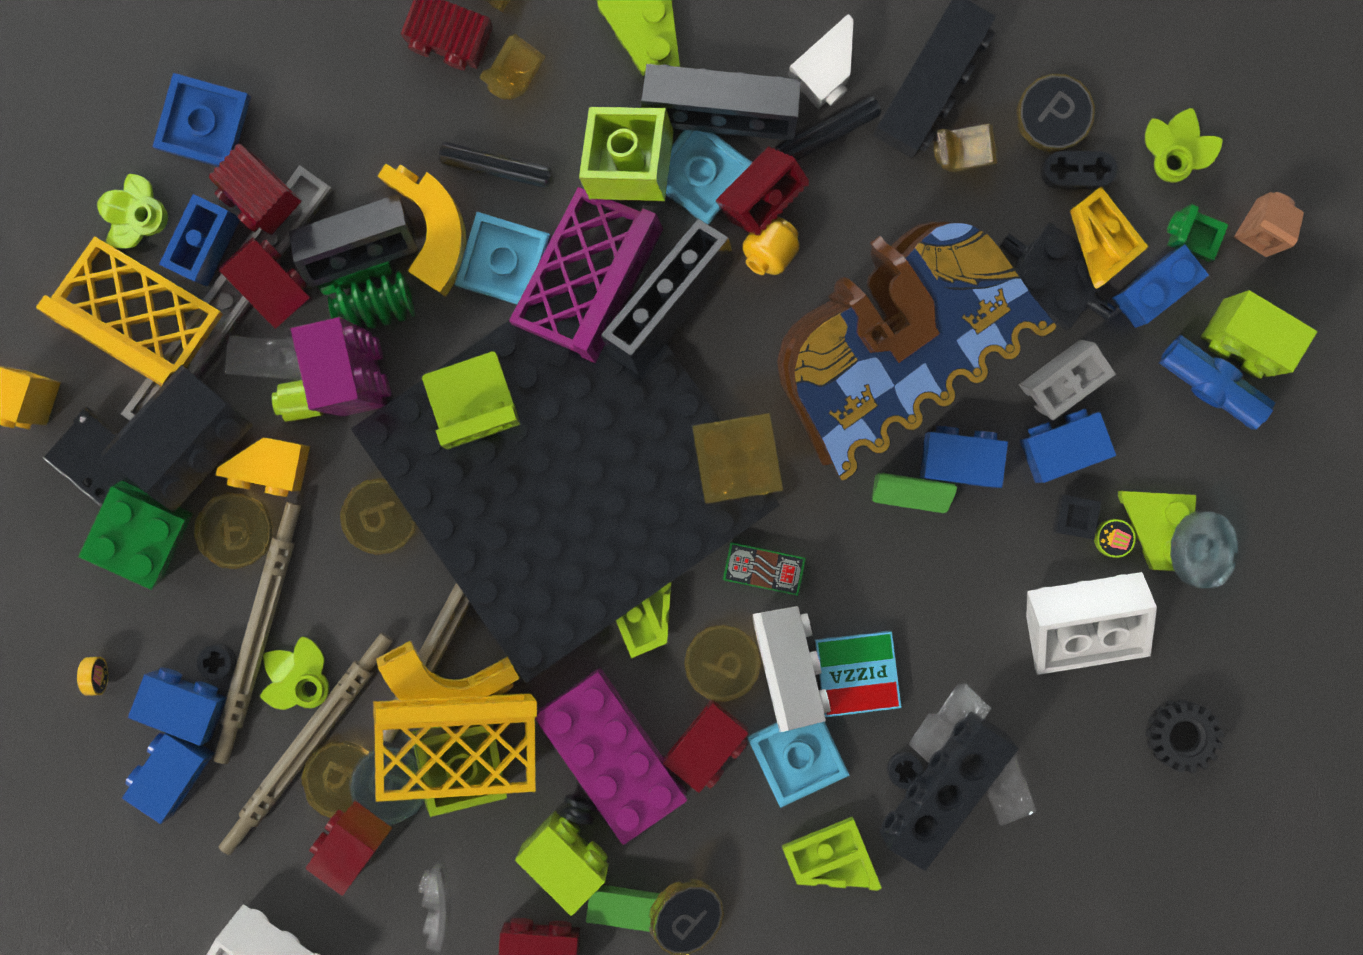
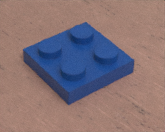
M173 73L152 147L159 151L219 167V163L224 161L225 156H228L230 151L235 149V145L239 143L251 96L241 91Z

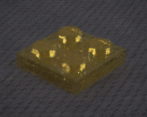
M770 413L692 426L705 504L783 491Z

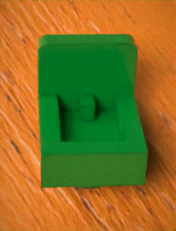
M1193 204L1183 208L1180 212L1176 211L1167 228V233L1171 234L1167 246L1176 249L1186 245L1195 257L1207 262L1214 261L1229 224L1199 213V207Z

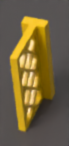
M95 236L52 297L49 298L44 295L36 306L38 310L54 322L160 386L181 365L185 368L188 367L223 316V313ZM100 250L110 255L112 269L93 273L91 263ZM118 261L125 264L126 266L119 267ZM134 272L140 273L143 288L124 292L121 275ZM114 277L117 294L97 299L95 282ZM150 280H152L153 282H155V283H157V284L151 286V285H150ZM87 284L90 301L73 304L66 300L74 287ZM167 290L172 292L175 307L155 311L152 294ZM145 296L148 313L128 317L126 300ZM181 298L188 303L182 305ZM118 303L121 320L108 323L102 322L99 307ZM92 309V315L84 310ZM200 309L209 314L200 327L186 329L185 312ZM177 315L180 332L160 336L157 319ZM150 321L153 338L140 342L134 341L130 326ZM123 328L124 334L116 329ZM181 340L183 352L175 364H172L164 359L162 344ZM155 347V353L147 348Z
M532 694L373 701L376 802L536 792L535 717H537V701ZM525 722V737L515 748L500 736L510 723ZM488 724L500 725L495 730H493ZM471 725H482L490 735L476 750H473L460 736ZM448 726H460V727L456 730V732H454V731H453L451 728H449ZM431 727H442L451 737L435 753L420 738ZM410 728H421L416 734L409 730ZM401 729L411 739L394 755L383 745V730ZM497 739L510 753L494 769L480 755ZM455 741L471 754L456 771L440 758ZM415 744H418L431 758L415 774L400 759ZM525 746L526 759L521 754H519L525 748ZM384 754L391 759L385 766ZM515 757L526 766L525 782H508L500 774ZM475 760H478L491 773L481 784L470 785L461 775ZM435 762L451 775L441 787H430L421 779ZM395 764L411 777L399 790H384V776ZM495 778L502 782L491 784ZM457 780L462 786L451 785ZM416 783L422 787L411 789Z

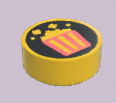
M85 657L79 664L77 683L80 691L85 696L102 695L106 690L108 667L103 657Z

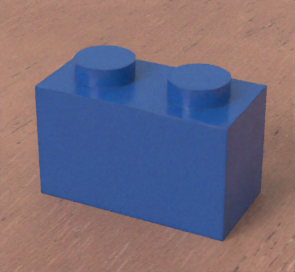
M193 194L159 265L208 287L240 219L230 211Z
M1183 245L1169 252L1114 295L1112 299L1136 328L1148 324L1208 277L1209 274L1188 247Z
M1086 408L1065 415L1066 423L1052 428L1050 422H1046L1028 429L1030 436L1019 441L1035 483H1045L1116 456L1100 412L1088 414Z
M936 426V432L925 433L919 478L1002 488L1008 442L997 440L998 433L974 431V437L960 436L959 428Z
M161 667L159 671L155 670L144 674L128 715L129 719L199 746L212 739L227 700L226 696L217 693V687L201 681H196L195 684L189 683L181 679L183 676L181 673L169 668Z
M159 733L150 743L146 751L150 754L149 758L143 766L138 765L128 776L125 784L129 788L122 797L123 800L159 824H162L174 815L214 755V752L203 745H196L168 733Z

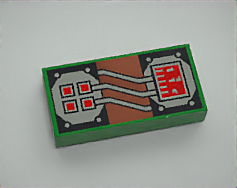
M730 542L723 580L798 596L806 558Z

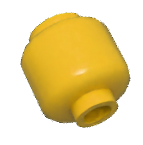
M777 217V219H772L771 224H767L766 230H761V235L749 233L742 246L743 252L747 257V266L759 275H764L765 273L778 275L782 273L797 255L800 248L799 234L796 228L787 220Z

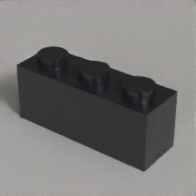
M399 194L289 231L294 264L308 288L418 251L412 222Z

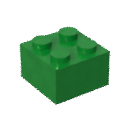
M120 481L111 486L78 557L152 590L162 581L193 513L180 507L173 513L143 490Z

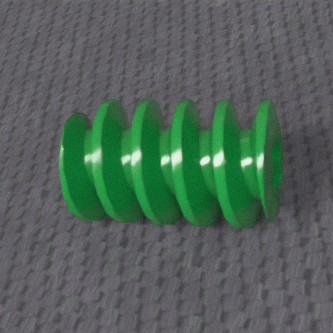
M396 272V284L393 285L386 275L381 276V288H376L371 279H366V291L361 292L357 284L353 282L351 283L350 295H346L341 286H336L335 298L331 299L328 296L331 319L340 317L361 328L363 321L368 328H376L378 317L384 325H390L393 314L398 321H406L408 310L415 317L411 292L401 272Z

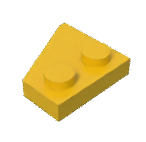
M1102 186L1070 210L1091 281L1096 289L1109 281L1148 248V245Z

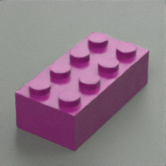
M340 317L290 328L309 410L338 416H348L379 409L387 404L386 397L391 396V389L386 374L381 375L378 360L382 359L383 355L377 336L372 337L370 331Z
M601 667L537 711L536 721L622 845L687 801V791L674 772L663 764V756Z

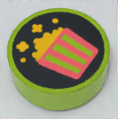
M1109 519L1102 522L1096 528L1094 543L1098 551L1103 555L1120 558L1130 553L1136 541L1135 532L1127 522L1119 519Z

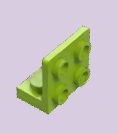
M493 351L422 376L439 427L436 430L440 445L446 450L521 425L498 356Z

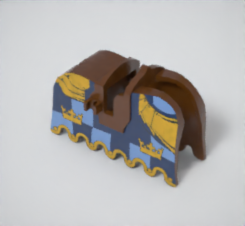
M944 221L923 223L903 234L891 246L881 236H878L870 242L873 249L871 251V259L876 268L868 276L867 287L885 316L881 318L867 295L855 283L846 277H842L836 281L834 292L828 296L830 301L804 315L792 325L783 338L777 359L780 384L803 423L821 464L829 465L832 463L841 480H848L857 472L858 462L855 453L858 448L866 447L874 454L885 453L890 448L891 439L888 428L891 424L898 423L905 430L909 431L919 429L924 419L921 411L923 401L931 400L939 407L951 406L956 399L953 383L957 377L963 376L970 383L974 384L984 382L989 373L986 358L990 353H996L1004 360L1011 361L1016 359L1021 353L1022 347L1019 333L1022 330L1028 329L1032 334L1039 337L1048 336L1055 331V323L1031 295L1001 249L988 234L973 225Z

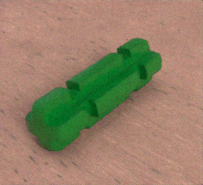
M390 261L318 285L321 294L329 295L336 292V286H341L345 290L351 288V283L353 282L358 286L365 284L366 279L373 281L374 277L381 279L383 275H386V277L391 276L392 266Z

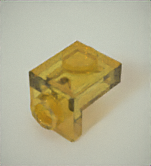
M509 35L492 67L483 70L480 79L488 84V90L501 99L512 100L525 93L546 56L518 35Z
M988 123L954 131L947 129L937 131L938 141L934 142V154L937 163L941 164L942 169L957 172L997 164L993 125Z

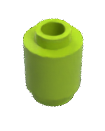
M302 380L278 384L277 392L272 393L274 412L277 416L282 415L285 422L322 416L324 414L323 412L309 410Z

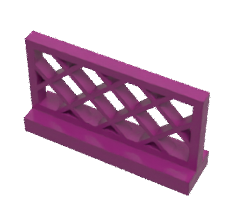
M578 187L509 322L516 327L579 353L582 358L596 363L605 345L601 334L624 308L663 231L657 214L643 208L640 212L612 200L589 199L585 189ZM586 201L596 205L600 216L580 224L577 214L583 202ZM603 209H606L611 212L605 214ZM620 217L633 220L628 232L613 237L608 222ZM604 225L608 240L588 247L583 232ZM578 234L583 249L563 257L560 246L564 239ZM612 248L615 256L612 264L596 271L591 255ZM586 258L591 273L571 281L566 265ZM561 268L566 283L545 290L543 284L545 275L550 271ZM594 281L597 288L594 299L579 305L574 289ZM569 291L574 307L554 315L549 299ZM544 302L548 314L547 318L534 323L523 319L529 306ZM587 311L586 315L583 318L582 313ZM577 315L580 326L573 340L561 335L557 323ZM551 325L553 331L546 329L545 327Z

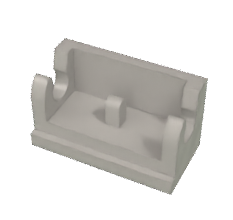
M1080 339L1018 385L1026 395L1031 396L1035 400L1037 405L1034 407L1041 414L1054 420L1116 374L1096 343Z

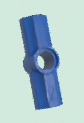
M1182 335L1177 336L1161 355L1159 364L1192 387L1191 391L1199 399L1213 407L1224 409L1250 429H1257L1273 412L1276 402L1243 380V374L1235 366L1221 358L1211 357Z

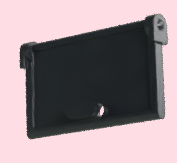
M87 406L80 411L73 420L74 424L43 457V460L97 505L102 507L111 486L120 481H124L139 489L141 488L102 456L101 452L116 437L117 433L93 414L94 411Z

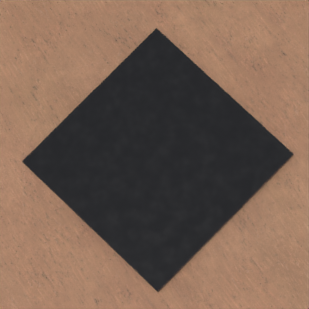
M605 255L593 262L596 271L611 265ZM589 266L575 274L570 280L572 281L590 274ZM594 281L574 289L579 305L594 299L597 293ZM569 291L549 299L554 315L574 307ZM630 294V296H629V298H628L626 304H627V303L630 301V299L633 297L632 294ZM544 302L529 306L523 319L534 323L547 318L548 314ZM587 311L582 313L583 318L586 315ZM576 315L558 322L557 326L561 335L573 340L580 323ZM508 320L437 370L492 351L495 352L521 425L446 450L440 445L436 430L439 427L423 380H421L351 428L356 438L525 683L780 506L667 343L639 376L612 358L605 345L596 363L582 358L579 353L516 327ZM551 325L545 327L546 329L553 331Z

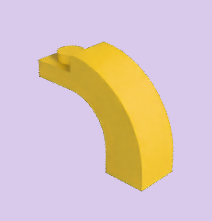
M385 164L378 177L386 185L418 205L426 220L427 235L424 246L408 269V272L446 297L456 281L466 248V230L460 210L447 190L428 172H426L420 183L416 184L419 177L404 166L399 165L395 170L388 164Z
M411 641L376 658L378 669L385 682L399 700L489 696L491 694L502 695L514 686L513 682L519 680L508 657L467 678L453 680L439 677L423 664Z

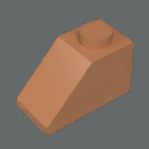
M1269 192L1257 198L1234 238L1263 256L1268 257L1294 247L1299 238L1304 212L1294 206L1295 202L1289 196L1279 192Z

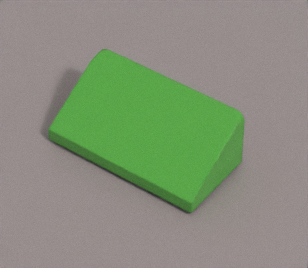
M878 473L875 475L872 501L887 505L946 513L956 494L957 486L945 482Z
M602 885L589 898L586 923L656 933L657 917L667 901V894Z

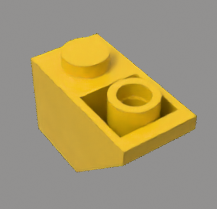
M262 438L219 466L216 476L228 478L227 485L250 489L251 483L266 486L264 493L288 497L289 491H301L310 446L273 438Z

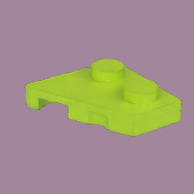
M597 0L600 13L606 18L616 37L628 51L642 76L645 75L646 64H666L680 67L672 0Z
M1118 491L1119 501L1125 506L1132 523L1130 526L1135 532L1136 539L1142 545V553L1149 569L1176 571L1172 558V541L1179 525L1185 518L1195 514L1196 495Z
M671 582L616 620L631 658L667 643Z
M853 817L782 845L798 885L816 886L818 884H827L830 887L836 888L852 886L865 887L874 891L882 889Z

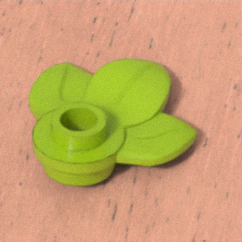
M1192 108L1174 116L1168 125L1159 119L1152 118L1145 131L1146 147L1155 156V172L1162 180L1170 183L1184 180L1190 175L1192 170L1207 168L1214 162L1222 147V138L1200 137L1198 119ZM1168 158L1177 160V170H1171L1168 167Z
M128 174L124 182V190L107 191L97 201L99 214L105 221L112 224L106 243L114 248H133L141 241L144 235L151 236L161 232L168 222L167 211L163 204L154 198L151 183L140 175Z
M303 636L296 643L294 653L285 650H274L264 653L265 670L273 683L263 690L260 697L268 705L280 710H285L295 705L303 708H315L325 701L330 689L327 678L322 674L325 658L315 642ZM307 682H313L316 685L317 691L315 695L306 693L305 684Z

